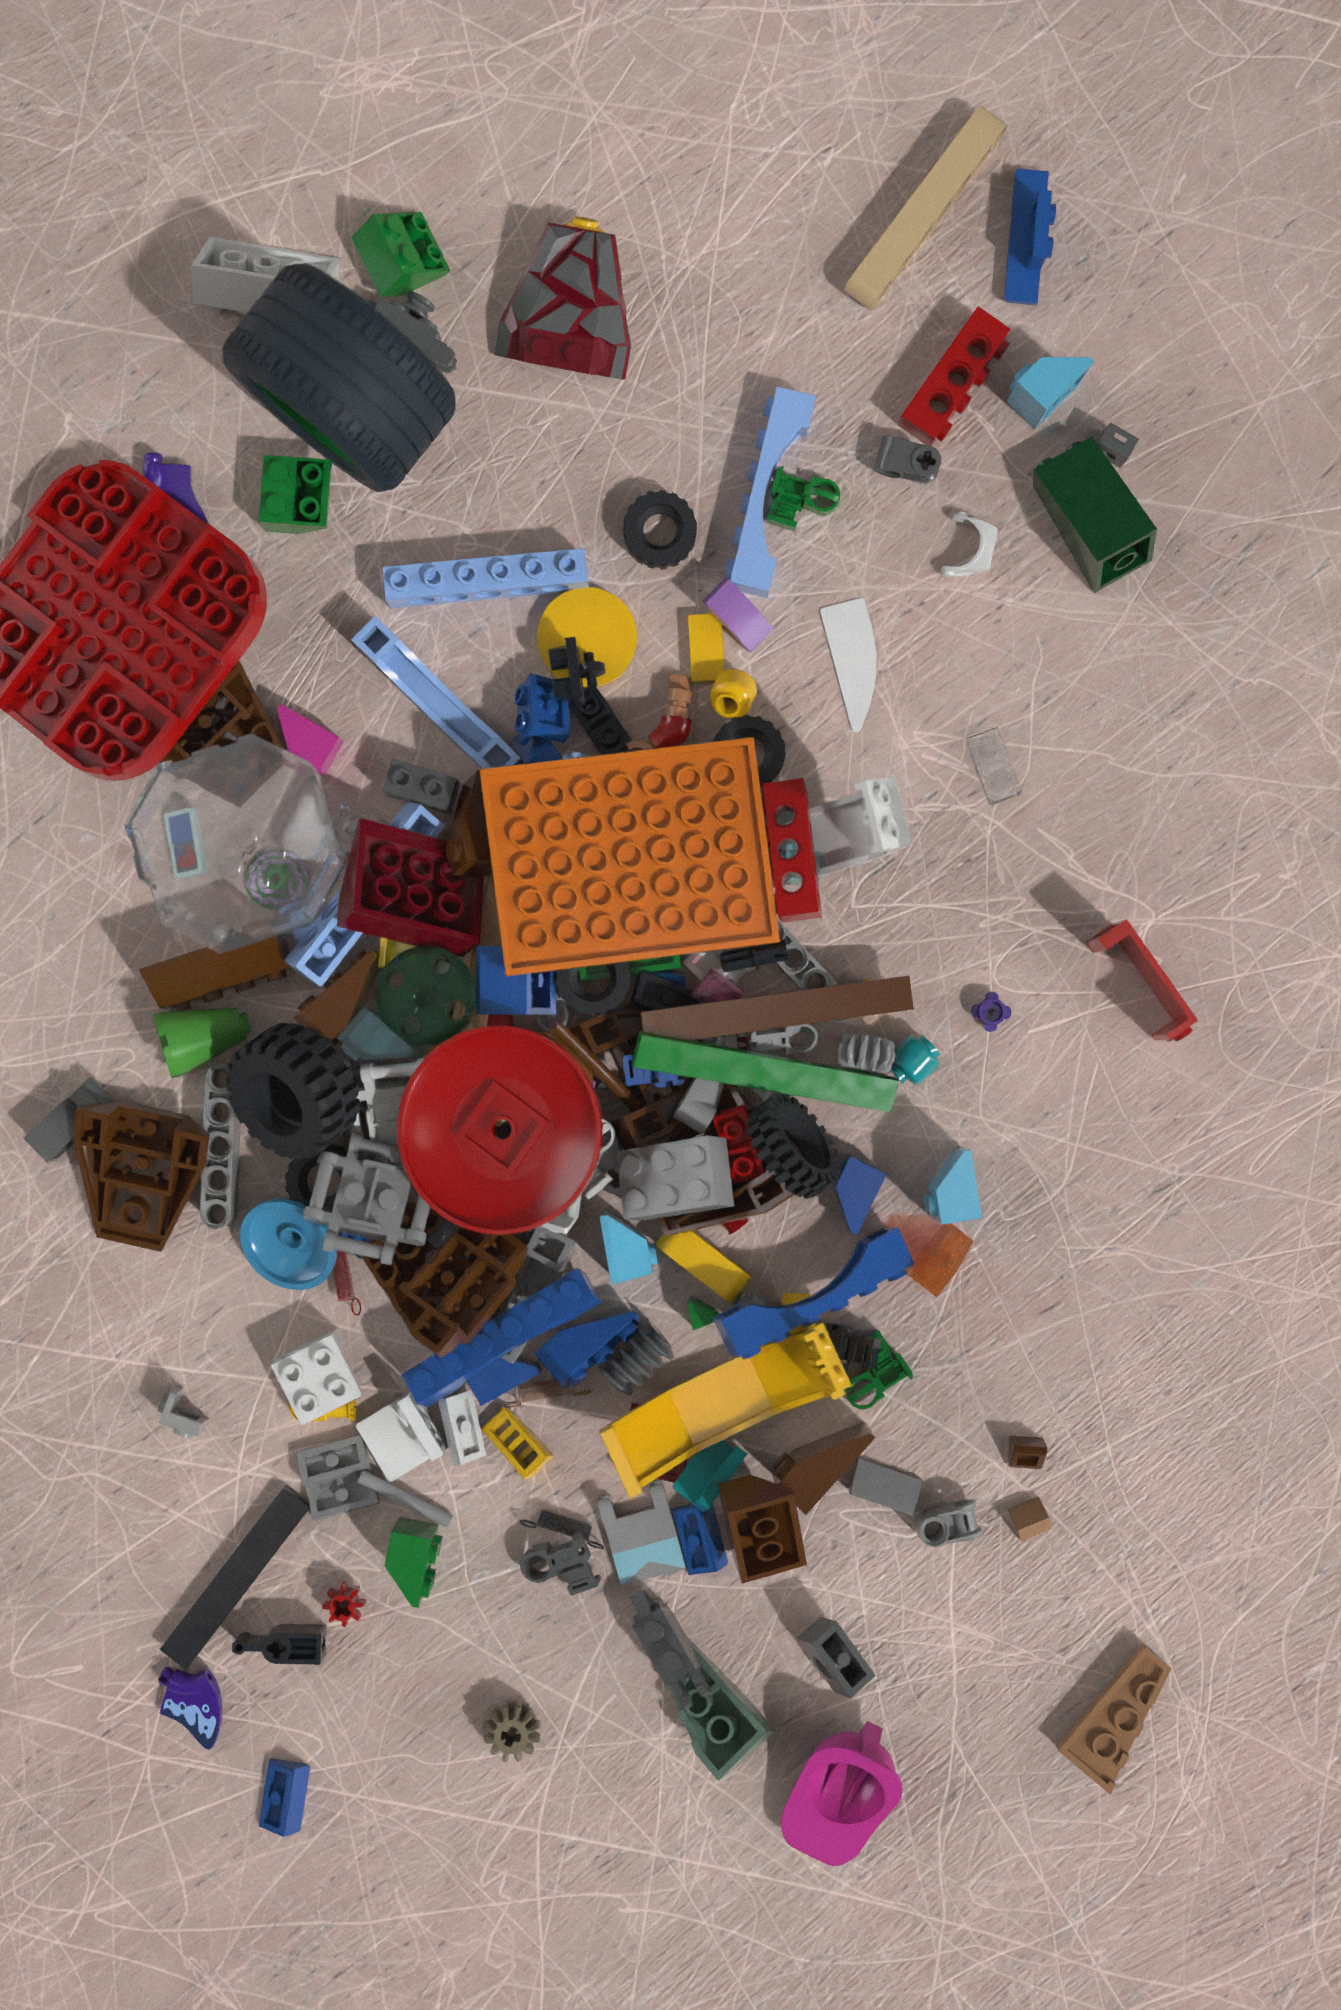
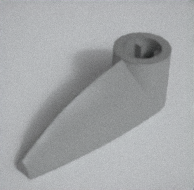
M718 1036L713 1044L725 1046V1040ZM693 1078L672 1117L703 1134L717 1111L724 1083Z

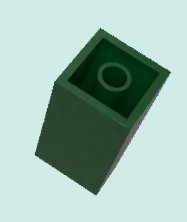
M1093 437L1083 442L1078 441L1071 444L1062 454L1054 458L1044 459L1033 469V487L1094 593L1152 561L1157 528Z

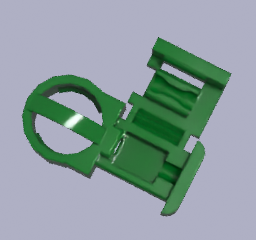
M784 466L778 468L771 489L773 503L766 523L795 532L798 522L794 521L797 511H802L801 503H803V509L812 511L817 515L825 516L836 510L841 493L835 482L812 476L811 482L784 474ZM821 486L828 487V488H830L834 493L829 492V491H826V490H823V489H819V488H817V487H821ZM811 495L825 497L835 503L828 508H820L812 502Z
M880 1330L869 1336L871 1338H881L876 1369H871L873 1374L868 1370L850 1380L852 1386L846 1388L848 1401L853 1407L860 1410L872 1408L878 1401L885 1398L884 1391L907 1376L910 1380L913 1379V1373L901 1354L894 1353L896 1359H893L891 1356L893 1351ZM866 1380L871 1382L850 1396V1390L856 1382ZM876 1388V1396L871 1403L866 1405L854 1403V1401Z

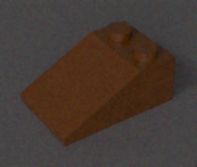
M861 1422L797 1447L789 1455L784 1452L772 1466L775 1470L772 1473L774 1483L791 1488L794 1492L796 1507L807 1515L875 1439L872 1430L868 1424Z

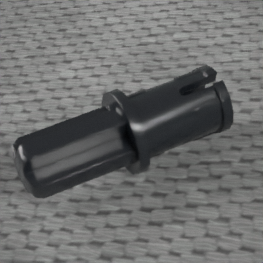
M785 939L778 943L756 945L720 954L721 966L724 972L756 967V970H758L761 965L789 961Z

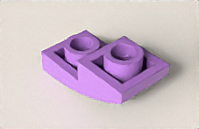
M726 577L702 601L717 621L727 627L743 649L750 653L773 630L759 610Z

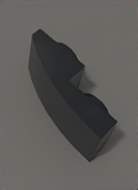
M589 687L584 691L586 706L576 707L574 700L568 701L569 708L601 755L622 753L628 749L626 744L633 740L597 687Z

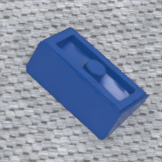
M693 1504L672 1509L688 1575L718 1572L728 1564L714 1505L712 1504L705 1512H702Z
M269 1759L259 1827L282 1837L300 1831L310 1765L287 1760Z

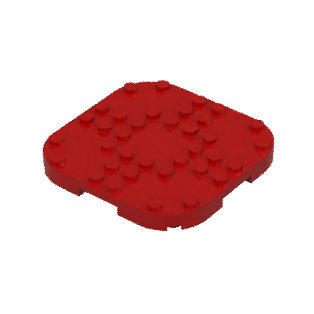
M99 460V464L86 467L81 464L74 466L51 483L27 514V517L33 520V522L0 564V709L73 767L94 778L107 781H121L135 778L154 768L177 743L258 635L266 614L267 591L264 578L256 563L232 540L210 524L201 520L133 468L116 461Z

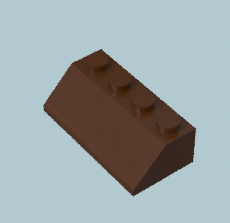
M267 927L139 970L160 1009L185 1011L192 1008L190 1002L202 998L204 1003L212 1002L223 998L222 992L235 988L236 993L256 987L254 981L267 978L268 982H273L286 978V971L293 968L284 962L290 952L283 930Z

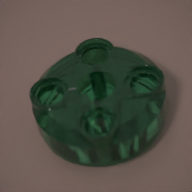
M436 946L410 948L393 958L379 974L377 986L379 1013L386 1026L405 1041L422 1046L442 1044L451 1037L460 1034L473 1018L477 1002L475 979L468 966L459 957L446 949ZM441 957H448L450 967L447 972L443 974L436 973V961ZM401 972L404 975V984L401 988L392 990L389 983L390 978L393 974ZM456 1002H463L465 1014L460 1019L453 1020L450 1016L451 1006ZM410 1018H417L419 1030L414 1035L408 1036L404 1030L405 1023Z

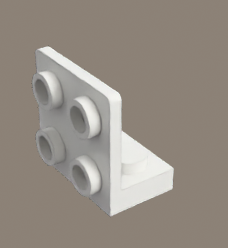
M338 1328L278 1357L271 1364L301 1425L362 1395V1391L339 1347L343 1338Z
M410 1391L356 1425L357 1430L389 1482L394 1481L429 1459L434 1461L444 1455L448 1448L424 1406L416 1404Z

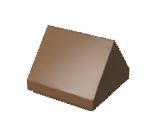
M1039 1497L1007 1509L1021 1541L1052 1529L1050 1518Z

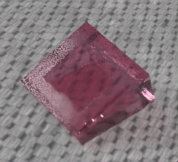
M711 968L691 996L700 1003L738 999L742 997L744 992L732 979Z

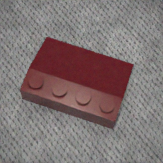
M360 818L357 822L339 895L337 927L463 957L480 944L484 876L452 875L450 862L446 858L447 841Z

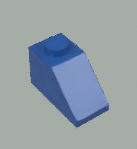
M847 1154L845 1160L839 1158L841 1162L839 1167L841 1175L838 1176L839 1179L833 1183L848 1230L857 1235L887 1174Z
M500 1357L471 1377L467 1382L480 1406H483L541 1373L542 1367L539 1362L523 1357H518L513 1364Z

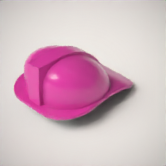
M867 1721L859 1733L853 1731L839 1732L826 1738L816 1747L802 1769L782 1812L781 1830L787 1844L830 1866L845 1864L860 1853L874 1831L899 1804L903 1792V1785L895 1771L893 1759L887 1749L880 1744L883 1728Z

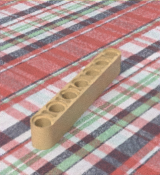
M982 106L975 110L852 274L844 288L846 293L869 310H872L997 145L1007 129V124Z

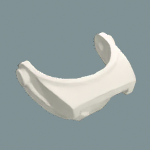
M959 511L957 514H954V521L971 525L979 531L980 547L977 554L968 563L958 567L942 566L941 573H943V576L950 578L966 577L990 571L998 528L983 520L968 517V514Z

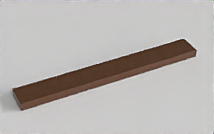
M900 976L640 1012L642 1032L695 1040L913 1010L914 1007L910 976Z

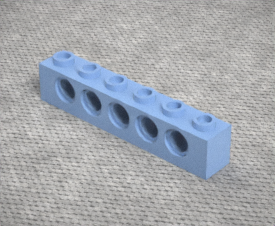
M585 548L382 567L385 600L391 609L564 593L571 589L589 587Z
M406 802L389 824L393 827L434 838L445 827L443 823L422 805ZM341 887L284 960L286 964L304 978L322 987L362 935L360 932L337 927Z

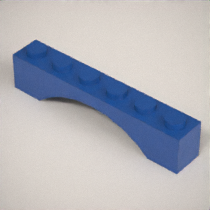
M886 1226L859 1240L842 1271L826 1287L814 1295L795 1303L780 1306H757L741 1302L712 1317L729 1355L748 1359L761 1351L760 1346L769 1341L778 1343L785 1340L791 1335L789 1331L799 1325L802 1328L811 1326L820 1320V1314L828 1310L836 1312L849 1305L848 1299L858 1294L860 1297L875 1292L878 1289V1283L886 1279L890 1282L907 1274L905 1269L915 1263L898 1227Z
M576 1268L485 1323L471 1342L467 1344L459 1343L452 1352L442 1357L434 1354L401 1375L416 1404L429 1407L456 1391L471 1377L506 1353L546 1331L577 1318L602 1301L587 1274L581 1269Z

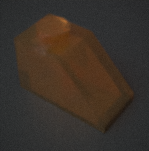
M943 1224L914 1260L915 1264L907 1269V1275L937 1298L958 1271L973 1240L953 1224Z

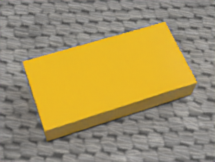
M712 613L688 615L691 682H715L716 678L725 671L722 624L717 621Z

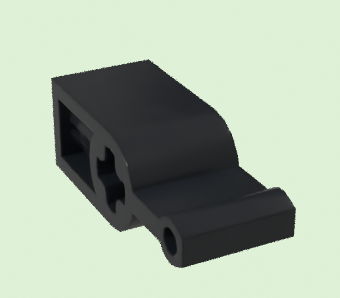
M280 1624L273 1627L267 1636L251 1635L249 1632H243L232 1643V1652L238 1655L243 1654L245 1651L262 1652L264 1658L274 1664L321 1665L326 1656L327 1625ZM276 1638L280 1639L282 1645H286L284 1649H279V1644L274 1642Z

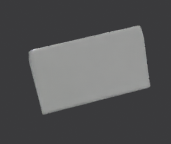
M858 1457L848 1486V1492L853 1496L913 1516L922 1479Z

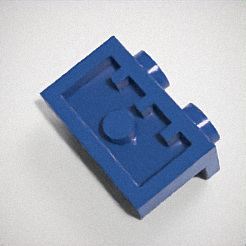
M530 673L523 685L517 687L514 695V703L518 706L515 730L519 732V744L526 746L533 735L565 743L570 736L568 701L555 700L552 679Z

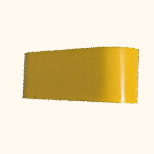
M695 1231L669 1237L663 1233L655 1243L661 1251L731 1304L752 1278L747 1271Z

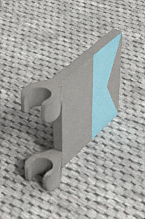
M662 1480L650 1483V1493L654 1507L618 1517L615 1514L611 1495L605 1494L598 1497L599 1512L604 1523L621 1586L686 1568Z

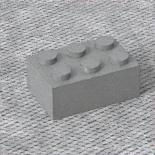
M703 1136L617 1151L623 1215L626 1220H649L734 1206L726 1138Z

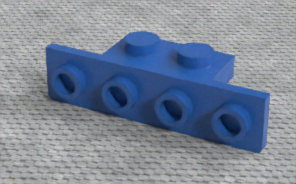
M1017 169L1014 174L1004 301L1006 303L1037 305L1040 271L1046 258H1051L1054 242L1053 237H1048L1049 225H1054L1056 217V204H1051L1052 191L1047 190L1049 171Z

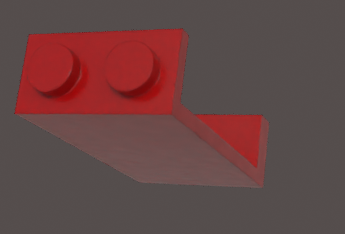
M1127 919L1112 923L1085 942L1092 953L1105 951L1118 942L1173 1019L1151 1035L1155 1041L1167 1040V1042H1170L1174 1039L1177 1042L1193 1031L1190 1026L1197 1022L1198 1019Z

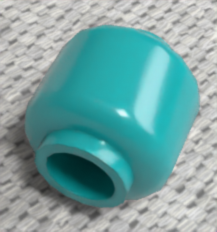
M910 1035L895 1048L894 1053L896 1054L891 1072L901 1083L908 1080L912 1084H920L939 1067L937 1057L940 1053L924 1035L919 1038L915 1035Z

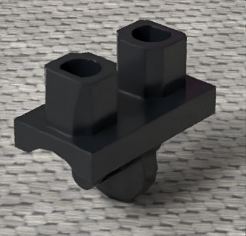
M576 637L565 638L566 645L548 650L552 671L569 669L570 677L552 679L553 694L556 701L574 700L576 707L586 706L583 678H587L588 687H596L597 677L603 675L606 671L605 664L595 661L593 652L584 653L585 662L581 663Z

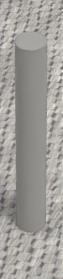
M365 1470L361 1471L357 1479V1483L445 1527L449 1525L452 1519V1514Z

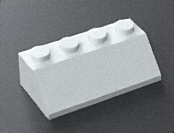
M209 237L191 265L193 304L204 305L211 310L222 308L235 310L242 315H247L248 311L261 298V295L270 283L274 281L280 270L287 265L307 263L338 280L340 258Z

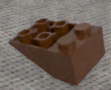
M363 950L349 962L352 967L345 974L341 975L338 972L324 983L323 986L326 990L317 997L311 995L298 1006L300 1013L294 1017L295 1020L303 1025L304 1029L306 1027L313 1028L318 1031L320 1037H327L333 1042L332 1046L335 1047L358 1026L380 969L378 968L379 952L374 950L366 952Z

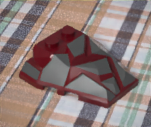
M548 222L499 321L495 356L590 375L626 380L631 352V339L628 333L627 311L623 298L616 235Z

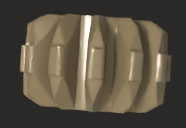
M520 1701L516 1703L515 1709H511L508 1702H503L502 1712L493 1708L490 1712L492 1720H486L484 1723V1729L488 1731L484 1736V1742L493 1744L490 1750L492 1755L502 1751V1760L504 1762L508 1761L510 1754L514 1755L516 1761H521L522 1751L531 1755L534 1752L533 1744L540 1741L541 1735L536 1731L540 1728V1720L531 1719L534 1714L532 1708L527 1709L523 1713L521 1711L522 1702ZM510 1727L517 1728L514 1736L508 1735Z

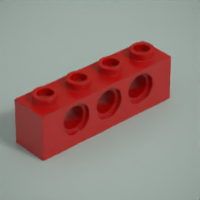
M977 306L901 415L898 426L925 445L932 446L936 439L942 442L953 426L949 421L954 413L957 412L961 415L971 401L972 397L968 395L974 385L980 388L990 374L991 370L987 366L991 360L996 358L999 361L1007 350L1010 342L1006 338L1011 328ZM978 347L982 350L984 356L975 358L969 354L968 348ZM959 374L963 377L965 383L955 385L949 380V375ZM940 401L945 405L946 410L944 412H935L931 409L929 403Z
M804 778L763 783L764 794H761L763 814H766L768 827H765L767 844L771 851L770 868L772 881L774 880L776 914H778V918L782 923L822 918L808 792ZM784 811L794 813V818L789 824L780 825L777 823V817L780 813ZM787 844L798 846V851L792 858H783L781 856V850ZM791 877H799L802 879L801 887L794 892L786 891L784 888L786 881Z

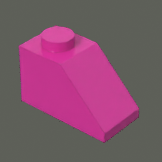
M280 704L277 711L289 755L298 761L295 767L313 777L315 772L325 776L344 741L335 734Z

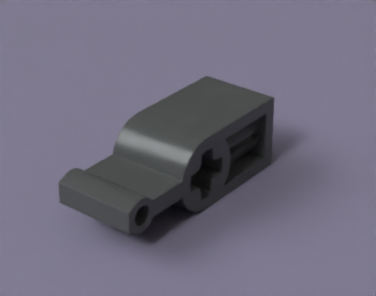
M89 1077L69 1098L55 1107L23 1139L47 1163L54 1162L74 1144L73 1134L76 1107L79 1105L115 1102V1100L93 1077Z

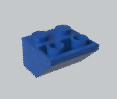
M476 946V1015H556V970L506 977L502 946Z

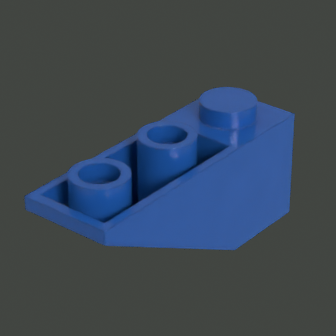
M632 1311L558 1331L534 1354L561 1387L566 1390L570 1385L571 1387L579 1385L586 1378V1371L595 1363L600 1365L612 1355V1348L621 1340L626 1342L637 1333L639 1329L637 1326L641 1322L638 1315Z

